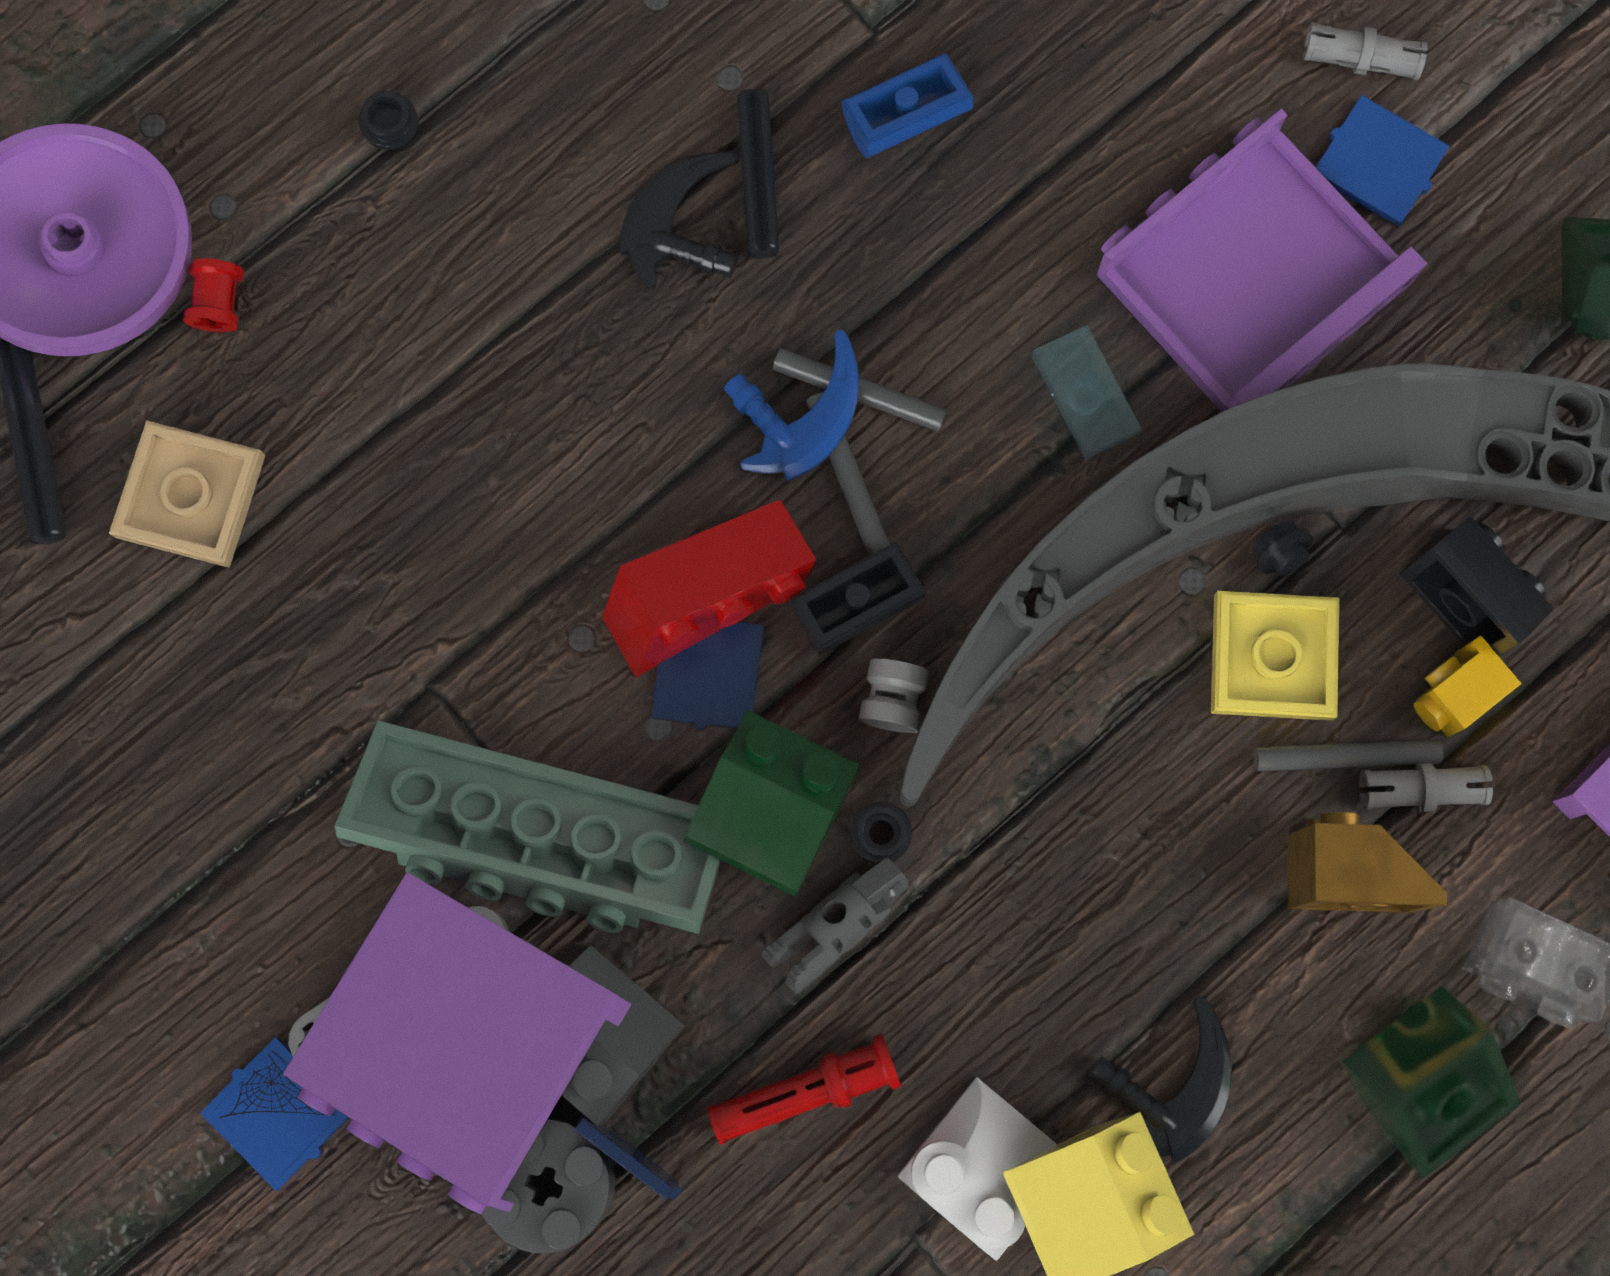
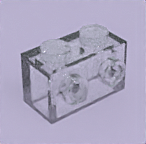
M1511 897L1491 901L1463 968L1481 977L1478 986L1493 995L1510 1001H1515L1517 995L1539 1004L1538 1015L1567 1028L1573 1029L1576 1022H1601L1610 1000V943Z

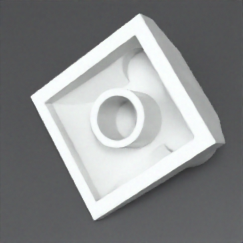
M975 1077L897 1174V1177L997 1261L1005 1250L1020 1238L1025 1228L1024 1221L1003 1172L1057 1144L978 1077Z

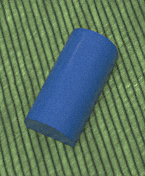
M944 53L843 100L842 109L847 127L857 148L868 159L972 110L973 95L947 53Z

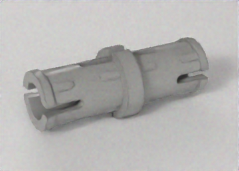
M1311 22L1304 43V48H1307V50L1304 49L1302 58L1305 61L1311 60L1351 67L1354 74L1366 76L1368 70L1419 80L1426 62L1427 54L1423 53H1426L1428 43L1377 35V29L1363 27L1362 32Z
M1419 763L1415 765L1414 770H1362L1359 776V787L1382 786L1385 788V792L1359 793L1364 810L1416 806L1419 812L1435 811L1437 805H1489L1493 797V787L1467 788L1466 784L1490 782L1493 780L1487 765L1435 769L1432 763Z

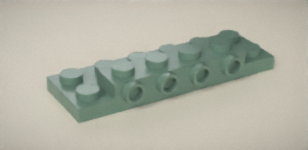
M379 720L376 723L335 823V831L338 838L397 853L398 864L406 866L405 872L410 873L427 884H438L444 876L466 882L465 888L467 891L482 899L499 900L503 892L527 898L526 905L536 913L545 916H559L563 908L586 914V921L591 926L610 933L620 932L623 925L638 928L640 919L699 934L721 863L720 859L683 842L699 805Z

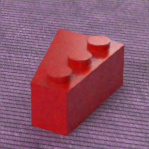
M779 499L621 565L602 619L635 678L657 667L663 661L719 630L740 622L770 603L781 604L797 596L806 587L804 582L816 558L783 502Z

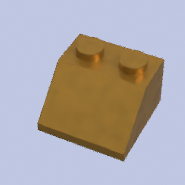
M1321 813L1320 819L1306 820L1305 828L1288 835V909L1415 913L1447 905L1446 891L1381 825L1360 824V814Z

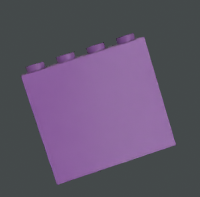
M1282 108L1266 122L1257 117L1248 123L1234 138L1233 144L1235 147L1222 158L1216 153L1208 156L1190 174L1189 179L1192 182L1178 194L1172 189L1164 192L1146 210L1145 214L1148 218L1133 231L1128 225L1122 227L1101 248L1104 255L1096 275L1221 412L1269 393L1290 387L1408 288L1428 264L1412 246L1398 256L1280 131L1287 117Z
M407 872L283 1075L303 1087L297 1097L310 1107L328 1116H331L334 1110L337 1109L352 1120L346 1129L356 1137L377 1148H381L384 1141H387L402 1151L397 1162L410 1172L428 1181H431L436 1173L452 1183L453 1186L448 1195L461 1205L478 1214H482L487 1206L510 1212L515 1203L502 1195L605 1020L619 1027L631 1003Z

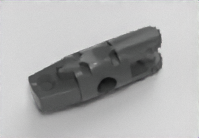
M889 857L883 859L862 876L858 872L854 873L843 881L837 890L829 893L816 904L810 913L802 916L761 952V956L773 968L775 966L778 967L789 961L792 956H795L813 940L817 946L802 958L800 963L795 964L793 969H790V973L786 975L787 978L785 979V984L794 994L801 993L835 964L843 953L850 951L868 935L871 929L878 927L893 912L890 905L909 887L905 874Z

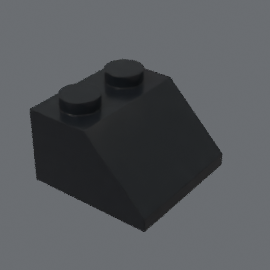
M1471 515L1400 574L1463 646L1481 635L1498 656L1521 643L1554 610V607L1545 599L1546 591L1541 582L1530 572L1519 570L1504 553V544L1496 532L1485 524H1478Z

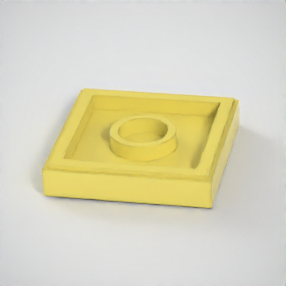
M1217 591L1214 594L1211 714L1327 721L1336 719L1338 704L1339 598Z

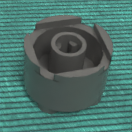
M550 1117L546 1120L502 1195L515 1203L511 1211L507 1212L487 1206L482 1213L485 1221L499 1237L520 1250L532 1253H553L568 1249L589 1235L603 1221L611 1207L616 1188V1176L611 1158L574 1130L576 1127V1121L561 1117ZM551 1167L556 1170L554 1181L562 1185L563 1190L562 1193H555L544 1199L540 1196L541 1186L534 1183L535 1175H541Z

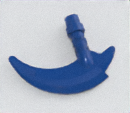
M838 330L834 335L835 363L826 390L807 414L787 425L778 414L774 413L773 408L763 401V393L755 384L751 385L742 374L734 376L727 382L724 391L732 398L733 405L741 414L749 415L751 417L750 420L757 427H760V431L765 434L762 452L742 460L741 467L743 470L762 474L784 473L786 480L789 481L817 467L842 441L854 417L859 394L857 360L846 332Z

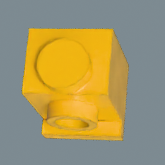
M1481 635L1464 645L1454 653L1455 656L1453 655L1428 674L1425 680L1430 684L1431 688L1414 702V708L1423 722L1434 731L1442 730L1447 738L1466 729L1522 684Z

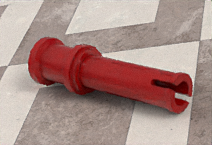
M883 1034L873 1036L872 1044L840 1056H836L833 1052L824 1054L823 1058L818 1060L819 1067L776 1083L768 1084L760 1089L725 1102L707 1106L710 1122L719 1144H725L728 1140L782 1122L785 1119L833 1102L835 1108L839 1106L845 1108L851 1105L852 1098L886 1085L892 1090L902 1087Z

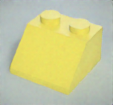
M1141 1112L1098 1124L1003 1172L1047 1276H1111L1146 1262L1195 1235Z

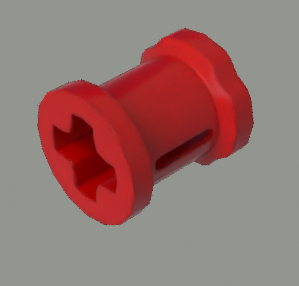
M195 259L189 266V274L194 277L191 307L184 311L183 321L193 328L209 332L224 333L237 330L239 318L233 314L236 285L243 281L244 270L235 263L219 259Z

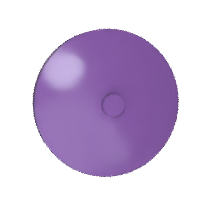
M73 123L45 125L22 131L1 141L0 338L23 349L41 354L82 356L113 349L129 342L153 326L166 313L181 291L187 277L192 254L190 218L178 187L166 168L149 151L133 140L119 133L91 125Z

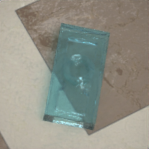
M1087 325L1033 351L1032 358L1085 460L1139 435L1141 427Z

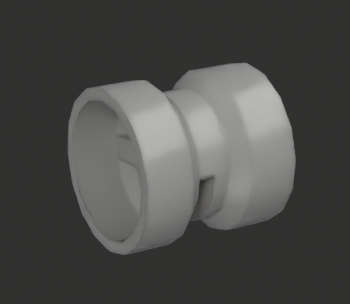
M871 659L867 680L871 685L870 695L862 701L858 721L879 729L901 733H917L921 712L917 708L918 696L926 691L930 671L907 662L890 659Z

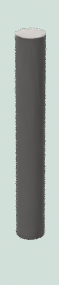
M783 348L779 349L773 364L774 371L826 390L834 368ZM859 377V403L934 431H940L947 409Z
M824 392L812 395L806 400L809 410L816 405ZM844 436L836 449L828 457L867 554L870 556L890 544L848 440Z
M1440 739L1254 748V766L1256 771L1416 765L1419 763L1441 764L1443 761V745Z

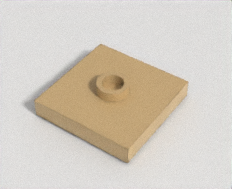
M146 420L109 534L117 539L230 568L266 455L259 449Z

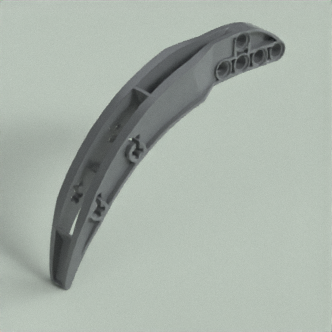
M1404 363L1328 376L1278 390L1232 407L1184 431L1134 461L1087 497L1035 546L994 595L965 639L935 694L904 773L900 793L901 803L906 807H912L918 802L944 756L976 712L1018 666L1044 642L1071 620L1110 593L1147 571L1195 548L1245 530L1300 516L1445 497L1539 507L1610 521V486L1608 482V476L1610 475V390L1553 376L1483 370L1452 365ZM1556 406L1566 408L1573 414L1576 427L1564 425L1559 420L1556 414ZM1486 451L1499 454L1504 459L1507 465L1506 474L1498 473L1488 466L1485 458ZM1547 463L1557 465L1564 471L1567 477V486L1556 484L1549 477ZM1175 497H1187L1188 506L1178 502L1176 507L1172 509L1166 507V502H1172ZM1030 588H1042L1041 595L1037 593L1034 599L1033 618L1026 616V605L1023 604L1024 596L1028 594Z

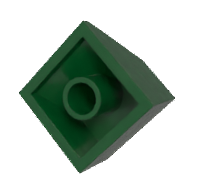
M747 710L719 760L683 842L796 897L846 800L860 765Z

